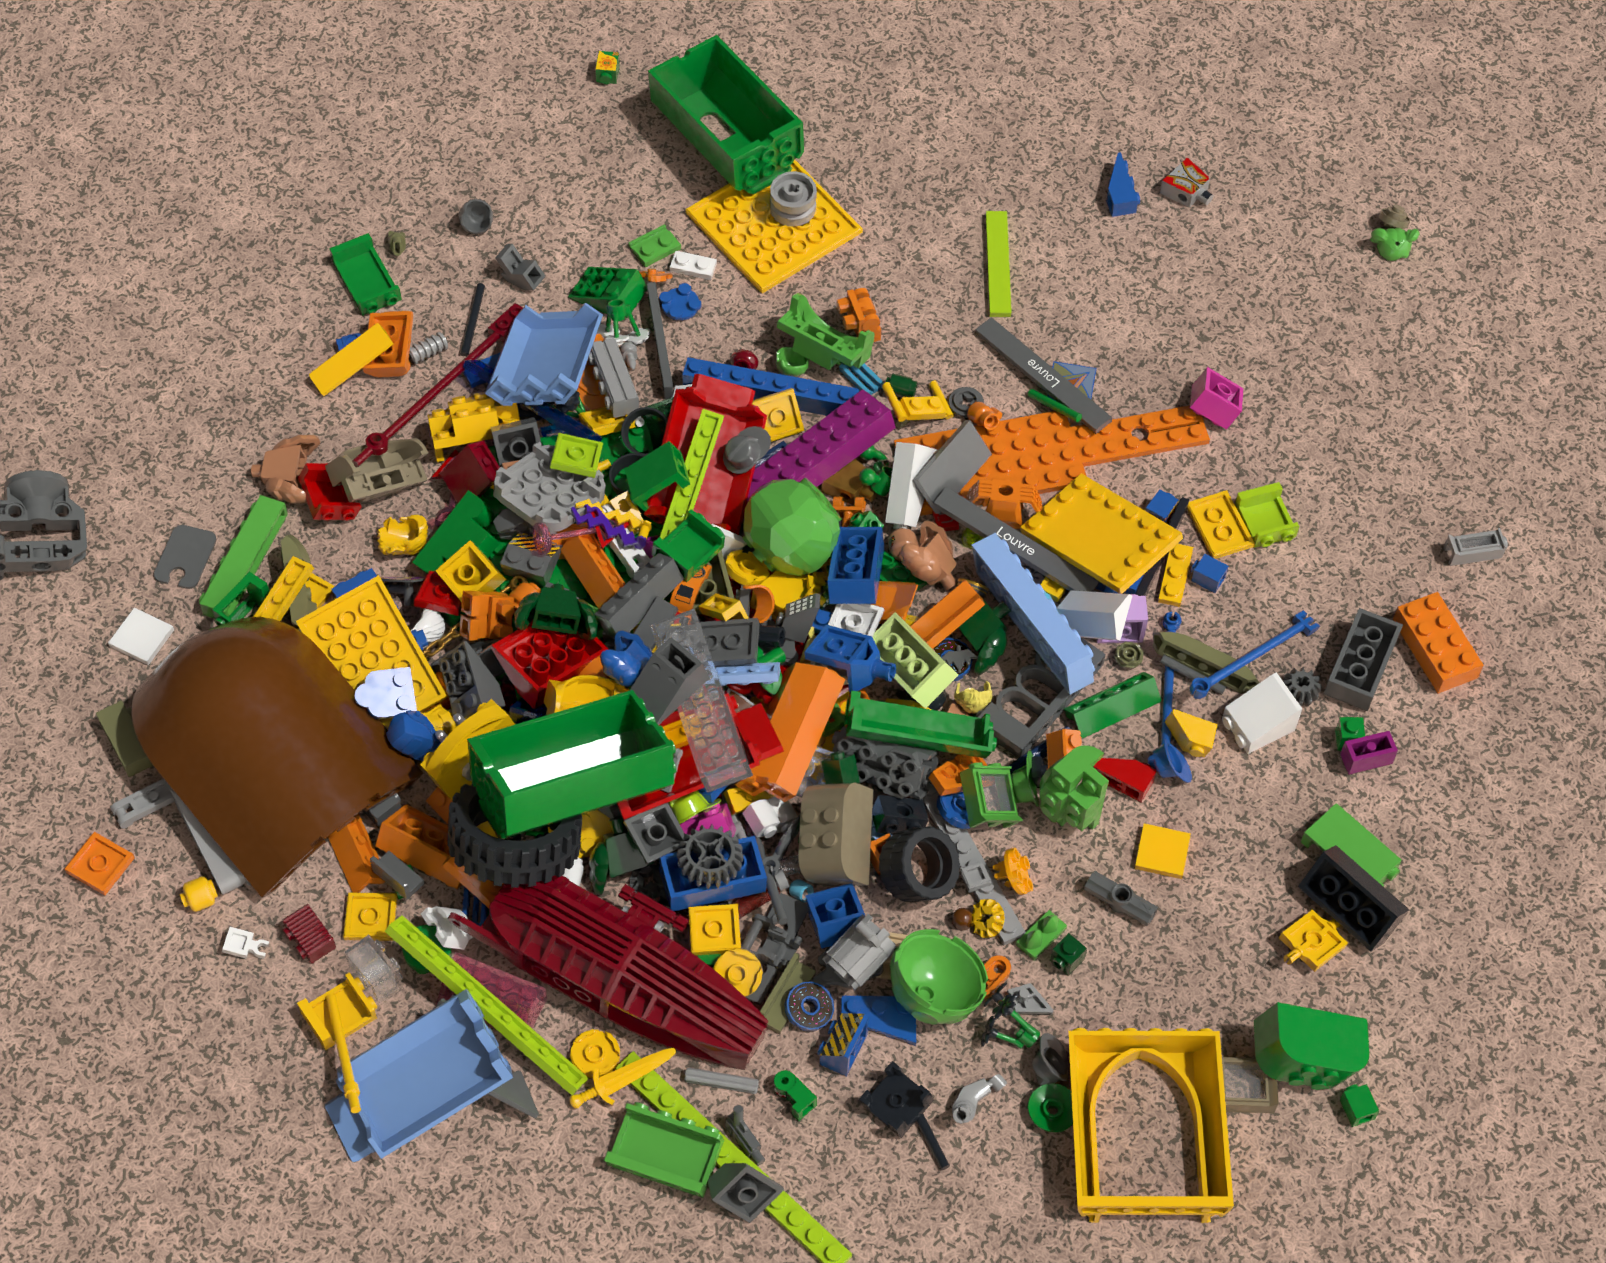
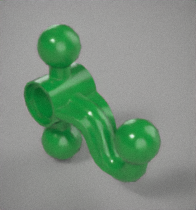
M872 445L859 456L863 460L875 458L878 462L874 463L873 470L865 468L860 471L859 480L863 485H870L877 494L886 496L890 491L893 469L888 467L889 459Z

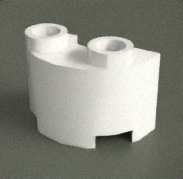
M435 906L433 908L428 907L421 913V916L429 926L437 927L435 936L443 947L465 949L472 936L460 930L448 920L451 912L468 919L461 910Z

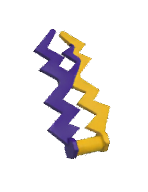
M590 499L578 502L571 508L576 524L587 521L589 529L601 525L607 539L619 535L623 547L634 545L635 548L641 550L646 546V540L651 531V522L647 520L641 522L630 511L624 515H621L618 509L605 513L599 501L592 504ZM586 507V514L580 516L575 509ZM595 511L597 514V517L593 518L591 512ZM615 518L617 525L629 521L632 530L639 528L638 537L635 538L633 531L627 534L624 525L612 528L609 520Z

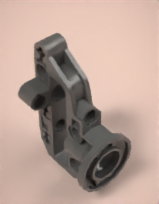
M42 470L25 471L8 478L3 485L4 500H0L1 531H30L32 524H45V530H77L79 540L5 541L4 536L0 535V580L4 578V572L67 570L84 560L87 550L85 511L70 499L67 478L52 471ZM58 513H64V514L67 515V516H65V517H60V516H58L57 514H58ZM11 514H17V515H19V517H16V518H15V517H11L10 515H11Z

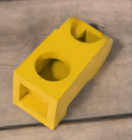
M628 491L606 503L611 505L614 510L618 509L621 515L630 511L641 522L644 521L638 508L631 502ZM631 525L627 526L630 532L633 531L634 536L640 532L639 528L632 530Z

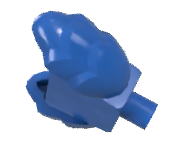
M621 630L615 635L616 651L605 650L601 653L600 658L603 672L608 677L614 679L615 683L622 687L631 688L651 658L652 652L639 635Z

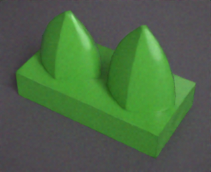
M1048 910L1016 942V946L1032 960H1035L1067 929V925L1057 915Z

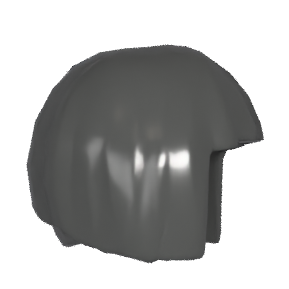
M477 198L465 202L458 214L461 227L472 234L485 233L491 227L494 219L491 206L485 200Z

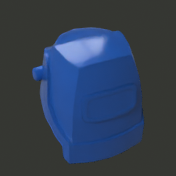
M407 710L395 715L386 733L390 744L395 749L419 761H423L427 753L434 752L441 744L440 740L436 738V731L432 723L419 711Z

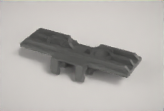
M779 893L788 919V922L785 924L788 930L785 931L783 928L775 926L779 923L772 906L767 917L754 914L752 918L754 922L741 945V949H747L755 954L760 963L767 968V971L762 974L761 983L757 990L745 996L749 1001L759 1005L762 1004L778 971L784 972L799 948L802 938L796 935L808 914L806 903ZM760 929H765L768 932V937L763 947H759L756 952L750 950Z

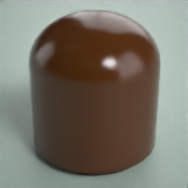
M966 908L955 910L952 918L953 926L960 931L970 928L972 922L971 912Z

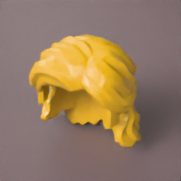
M410 515L400 517L399 520L402 522H397L392 517L386 519L383 522L384 527L377 531V537L379 538L377 539L379 543L378 548L384 555H415L426 545L428 525L423 516Z

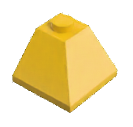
M471 540L436 570L461 602L463 591L493 592L506 580L494 564Z

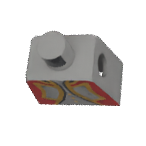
M1186 158L1162 180L1160 193L1187 207H1191L1197 200L1208 205L1214 197L1212 193L1207 191L1210 178L1189 158Z

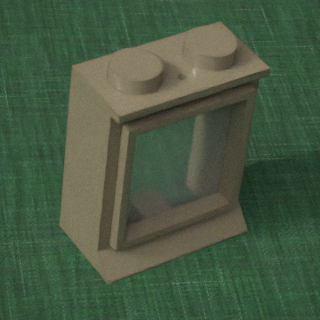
M1222 1057L1226 1112L1275 1113L1279 1105L1277 1080L1270 1078L1261 1070L1256 1058Z

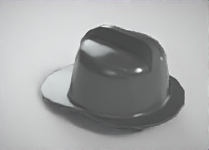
M753 426L746 428L737 436L731 438L726 444L723 454L726 468L737 474L749 471L770 449L771 438L768 432L761 427Z
M1044 1033L1040 1037V1050L1032 1060V1067L1036 1073L1037 1082L1042 1086L1045 1084H1055L1060 1080L1068 1081L1070 1079L1069 1060L1064 1046L1052 1034Z

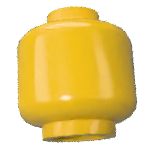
M203 876L184 883V892L180 894L184 907L190 906L193 912L213 906L215 898L218 897L212 880H207Z

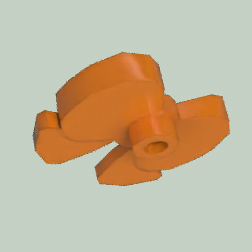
M649 268L647 271H639L642 278H647L650 282H663L673 277L672 273H665V271H658L653 268Z

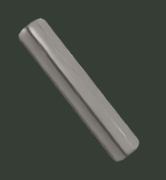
M687 1068L684 1077L687 1083L752 1094L757 1093L759 1086L758 1079L695 1068Z

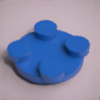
M682 283L678 288L671 289L668 292H662L659 296L663 312L674 320H687L693 317L702 307L698 296L687 283Z

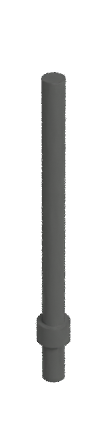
M744 817L747 826V837L755 836L754 832L752 831L751 827L749 826L748 822ZM755 836L758 849L761 855V859L763 861V859L767 856L761 841V837ZM767 865L765 867L767 876L766 887L778 923L783 925L788 922L774 877L772 876L770 865Z

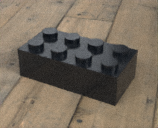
M1337 845L1321 854L1298 885L1305 894L1371 952L1385 943L1410 910Z

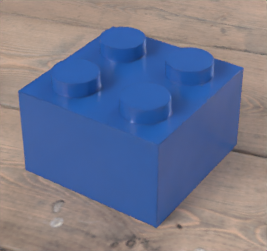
M853 883L805 895L809 918L821 949L832 946L862 914L865 915Z

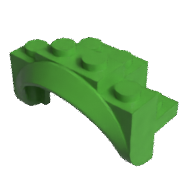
M800 293L792 296L789 311L777 322L778 329L795 337L792 351L828 370L835 364L840 365L841 363L850 367L853 365L859 369L870 358L875 336L874 332L870 330L866 332L861 331L859 337H852L835 330L813 311L807 298Z
M1078 746L1054 763L1044 773L1040 781V808L1050 821L1057 822L1061 826L1068 822L1069 825L1077 827L1081 832L1087 826L1093 830L1099 824L1109 782L1093 767L1104 755L1101 750L1092 746Z

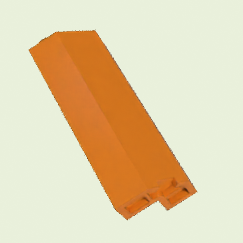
M797 662L788 667L782 676L780 689L773 696L766 712L784 752L759 761V766L739 773L734 785L753 797L763 791H767L783 802L795 797L846 679L841 677L835 670L828 669L827 667Z

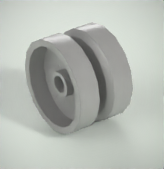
M793 171L780 174L773 180L770 187V210L774 219L787 226H801L808 223L816 212L817 190L812 178L805 173Z

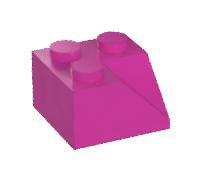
M1206 367L1192 385L1190 408L1196 414L1210 419L1214 425L1221 426L1227 430L1242 412L1244 388Z
M718 803L680 823L684 833L691 835L692 828L700 831L701 825L705 829H709L711 824H713L716 830L722 826L724 833L731 830L732 837H734L736 827L726 803L722 805Z

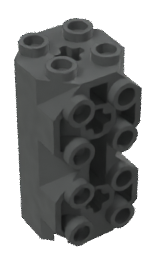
M847 724L842 727L841 731H835L832 738V744H834L832 753L844 751L845 755L855 754L860 783L865 781L877 785L885 794L901 799L910 796L920 800L927 795L929 789H925L927 783L932 784L928 777L937 769L938 757H934L937 755V751L846 736Z

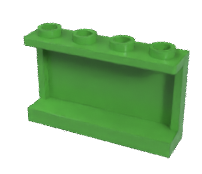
M634 1102V1105L626 1103V1115L612 1152L608 1151L604 1160L607 1165L704 1198L708 1187V1179L712 1176L724 1143L723 1137L719 1134L720 1131L710 1126H705L704 1129L695 1126L696 1122L687 1118H681V1121L673 1119L672 1114L663 1110H658L657 1113L649 1111L648 1106L639 1102Z

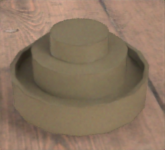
M1399 205L1383 208L1380 211L1379 219L1384 222L1383 225L1387 228L1406 229L1410 223V218L1404 212L1405 208Z

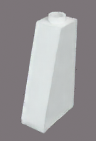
M896 442L885 523L894 524L893 529H907V526L916 527L925 498L913 479L938 452L937 449L913 443Z

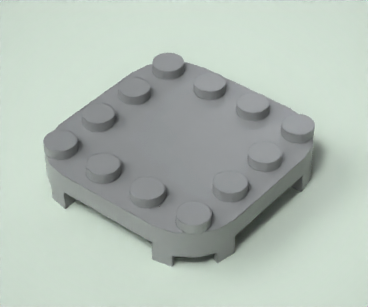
M541 442L533 445V451L508 469L505 470L500 467L496 471L493 495L503 505L529 524L544 531L546 535L552 536L557 531L566 529L576 522L571 513V508L576 503L590 499L592 504L598 501L601 503L605 497L606 485L603 479L604 475L600 470H597L595 478L551 469L550 465L555 446H541ZM586 507L575 508L580 516L586 514Z

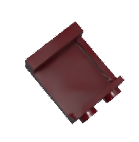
M483 440L468 444L440 475L457 503H459L468 490L480 498L494 485L496 471L500 466Z

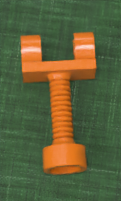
M834 496L833 507L840 514V517H843L841 527H848L851 517L857 512H865V497H856L855 506H844L843 497Z

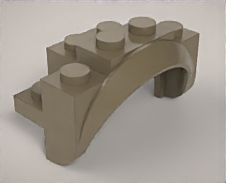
M417 438L388 441L386 453L371 455L359 467H355L352 460L366 448V445L343 451L336 459L325 466L332 486L343 485L349 502L359 500L362 503L396 494L406 487L421 484L428 480L420 461L428 452L424 444Z

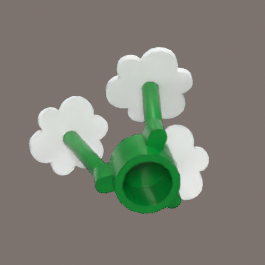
M614 299L608 302L606 305V325L600 324L597 334H601L605 340L616 339L618 345H622L623 341L641 344L649 338L650 329H638L631 313L630 304L625 305V301L622 299ZM627 314L634 331L628 335H619L618 322L624 320Z

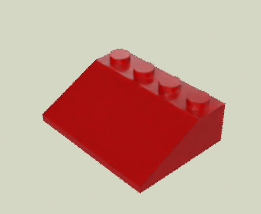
M532 622L525 630L518 629L491 646L492 651L518 694L533 709L544 704L549 680L562 682L579 676L581 671L592 660L599 657L603 651L609 650L597 637L594 640L582 639L578 632L570 634L532 628Z

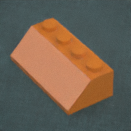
M407 804L381 823L376 847L385 853L390 851L406 864H411V866L425 872L428 876H433L444 882L447 886L454 887L455 889L462 886L442 866L449 856L447 825Z

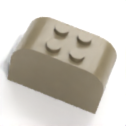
M858 783L810 785L805 789L801 801L798 859L800 870L806 880L826 887L842 886L853 883V886L869 885L873 789Z

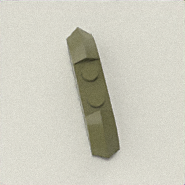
M286 535L281 540L283 570L293 556L311 564L308 552L296 537ZM305 584L288 609L290 625L297 630L299 626L296 621L317 610V604L311 601L310 587L306 588Z
M1165 631L1153 632V647L1157 654L1161 656L1166 655L1206 677L1213 675L1237 660L1187 635ZM1245 665L1218 683L1243 694L1260 682Z

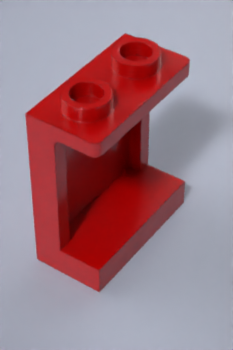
M306 463L298 479L302 490L306 493L305 498L313 520L349 521L355 519L362 506L358 502H349L343 485L332 486L325 468L328 463Z

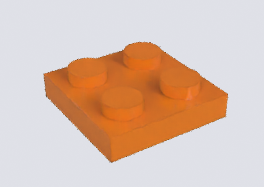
M94 832L66 866L65 871L70 876L106 896L135 857L133 853Z

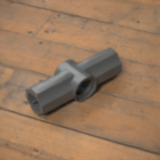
M1097 871L1091 874L1084 887L1085 891L1108 903L1114 912L1125 913L1145 926L1151 923L1158 910L1157 906L1133 893V890L1127 884H1117ZM1117 896H1122V897H1124L1126 900H1125V901H1120V900H1118L1116 897H1117Z

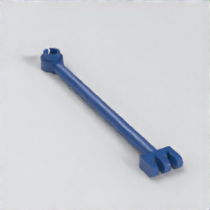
M1304 610L1294 616L1292 622L1295 625L1208 678H1195L1189 687L1190 694L1195 699L1204 698L1210 687L1299 632L1303 631L1307 636L1313 634L1320 628V625L1315 623L1310 626L1314 619L1308 617L1304 620L1307 613Z
M1171 611L1165 614L1163 626L1167 632H1176L1181 626L1182 619L1177 612H1174L1173 618L1176 621H1171L1169 619L1172 617ZM1165 666L1161 745L1164 744V739L1171 743V732L1165 724V720L1172 712L1174 670Z

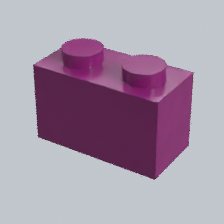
M1385 731L1345 741L1340 756L1348 775L1393 764L1398 749L1390 731Z

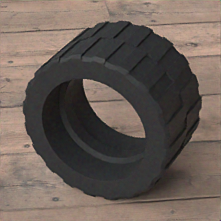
M928 826L898 831L890 836L882 846V851L879 855L881 880L886 886L887 891L896 899L910 903L937 900L948 895L955 887V883L959 878L960 857L955 843L943 830ZM916 845L921 848L927 860L928 871L923 884L916 879L911 865L912 852Z

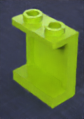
M1280 482L1238 492L1235 506L1255 543L1254 548L1259 546L1268 547L1274 542L1282 540L1288 542L1297 536L1299 524L1298 522H1292L1281 498L1283 488Z

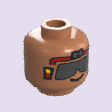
M896 529L888 538L890 554L897 561L902 562L903 560L901 555V547L903 545L914 544L919 546L915 533L910 529Z

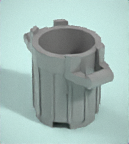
M862 914L828 949L826 955L822 958L826 964L833 967L834 973L848 986L851 985L854 990L859 986L861 987L894 953L897 947L888 937L890 935L885 928L881 930L871 921L873 917L869 914L866 916Z

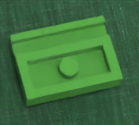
M664 224L629 242V248L632 249L636 257L646 268L680 250L681 244L670 230L666 229Z

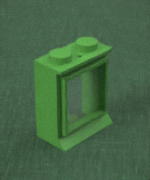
M978 762L968 765V769L960 772L970 828L985 822L988 823V827L1003 824V828H1008L1023 821L1017 812L1010 775L1011 766H1001V763L983 766L982 763Z

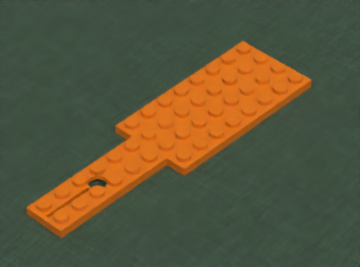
M1190 405L1112 419V422L1097 434L1086 425L1070 427L1068 418L1057 411L1002 420L994 430H987L984 427L974 425L992 455L958 494L966 499L968 491L979 479L992 480V478L1021 481V484L1034 485L1039 494L1063 490L1081 473L1087 476L1084 469L1085 466L1209 444L1210 438L1202 416L1196 414L1190 408ZM1138 428L1144 429L1148 433V438L1140 441L1137 437L1132 436L1131 433ZM957 429L894 440V447L896 449V442H902L939 450ZM979 498L974 504L977 506L982 505L984 499ZM924 499L920 516L932 514L933 509L926 499Z

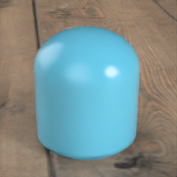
M797 879L790 884L789 893L793 898L805 903L806 898H802L804 890L806 889L809 895L814 893L812 885Z

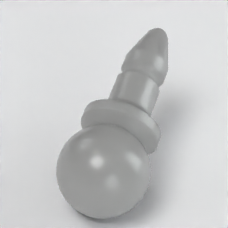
M625 342L621 345L620 352L628 367L634 370L636 366L635 360L637 359V347L632 342Z

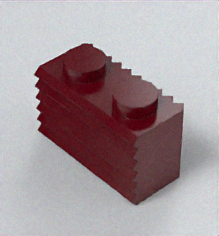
M309 904L304 905L282 919L285 926L282 929L283 933L289 941L294 939L298 946L295 949L303 960L307 958L313 964L336 949L333 937Z

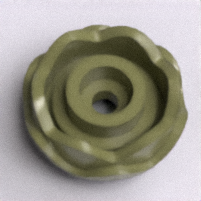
M1124 642L1118 645L1115 650V659L1123 668H1136L1143 661V650L1136 643Z

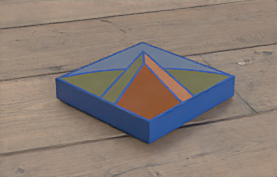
M1053 361V369L1088 398L1092 399L1097 368Z

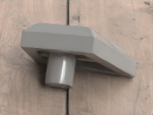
M1031 983L1007 991V993L1012 995H1018L1013 1001L1016 1003L1014 1010L1018 1014H1053L1051 1006Z

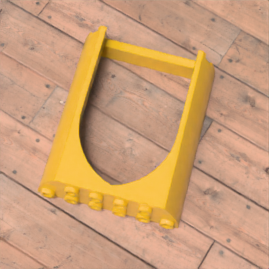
M1075 1028L1072 1031H1068L1077 1206L1080 1215L1089 1216V1222L1098 1223L1101 1215H1201V1223L1211 1222L1210 1217L1214 1215L1223 1217L1234 1207L1220 1031H1213L1209 1028L1199 1029L1198 1031H1187L1184 1028H1177L1173 1031H1162L1159 1028H1151L1147 1031H1137L1135 1028H1126L1122 1031H1112L1110 1028L1087 1031L1085 1028ZM1137 1059L1147 1061L1166 1072L1183 1091L1193 1116L1199 1196H1100L1095 1120L1096 1099L1106 1080L1123 1065Z

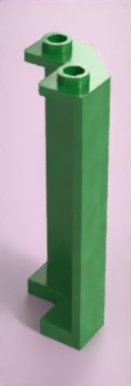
M852 690L847 696L844 718L845 724L848 725L846 736L980 758H987L996 749L997 738L994 737L993 722L990 721V714L985 713L982 718L863 699L860 698L861 692Z

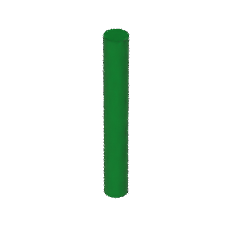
M1034 389L1028 391V397L1076 422L1081 420L1082 414Z

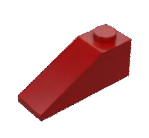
M1101 758L1093 766L1109 780L1108 786L1141 803L1152 786L1157 772L1149 764L1131 759Z

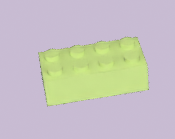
M896 612L873 635L875 644L880 652V660L896 664L894 679L925 709L958 676Z

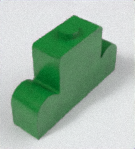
M468 490L412 563L426 574L429 571L436 572L442 564L469 540L489 558L499 545V541L483 529V527H487L493 522L494 511L482 499Z

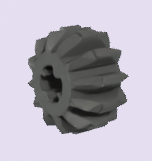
M1304 667L1300 671L1293 668L1290 673L1285 674L1283 682L1300 706L1304 702L1309 707L1312 701L1318 699L1322 686L1319 684V676H1313V670L1305 672Z

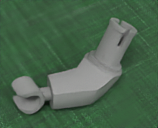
M997 1074L987 1082L985 1078H982L964 1086L952 1107L954 1120L960 1124L971 1121L975 1116L978 1102L991 1093L990 1087L992 1086L998 1092L1007 1084L1006 1080L1000 1074Z

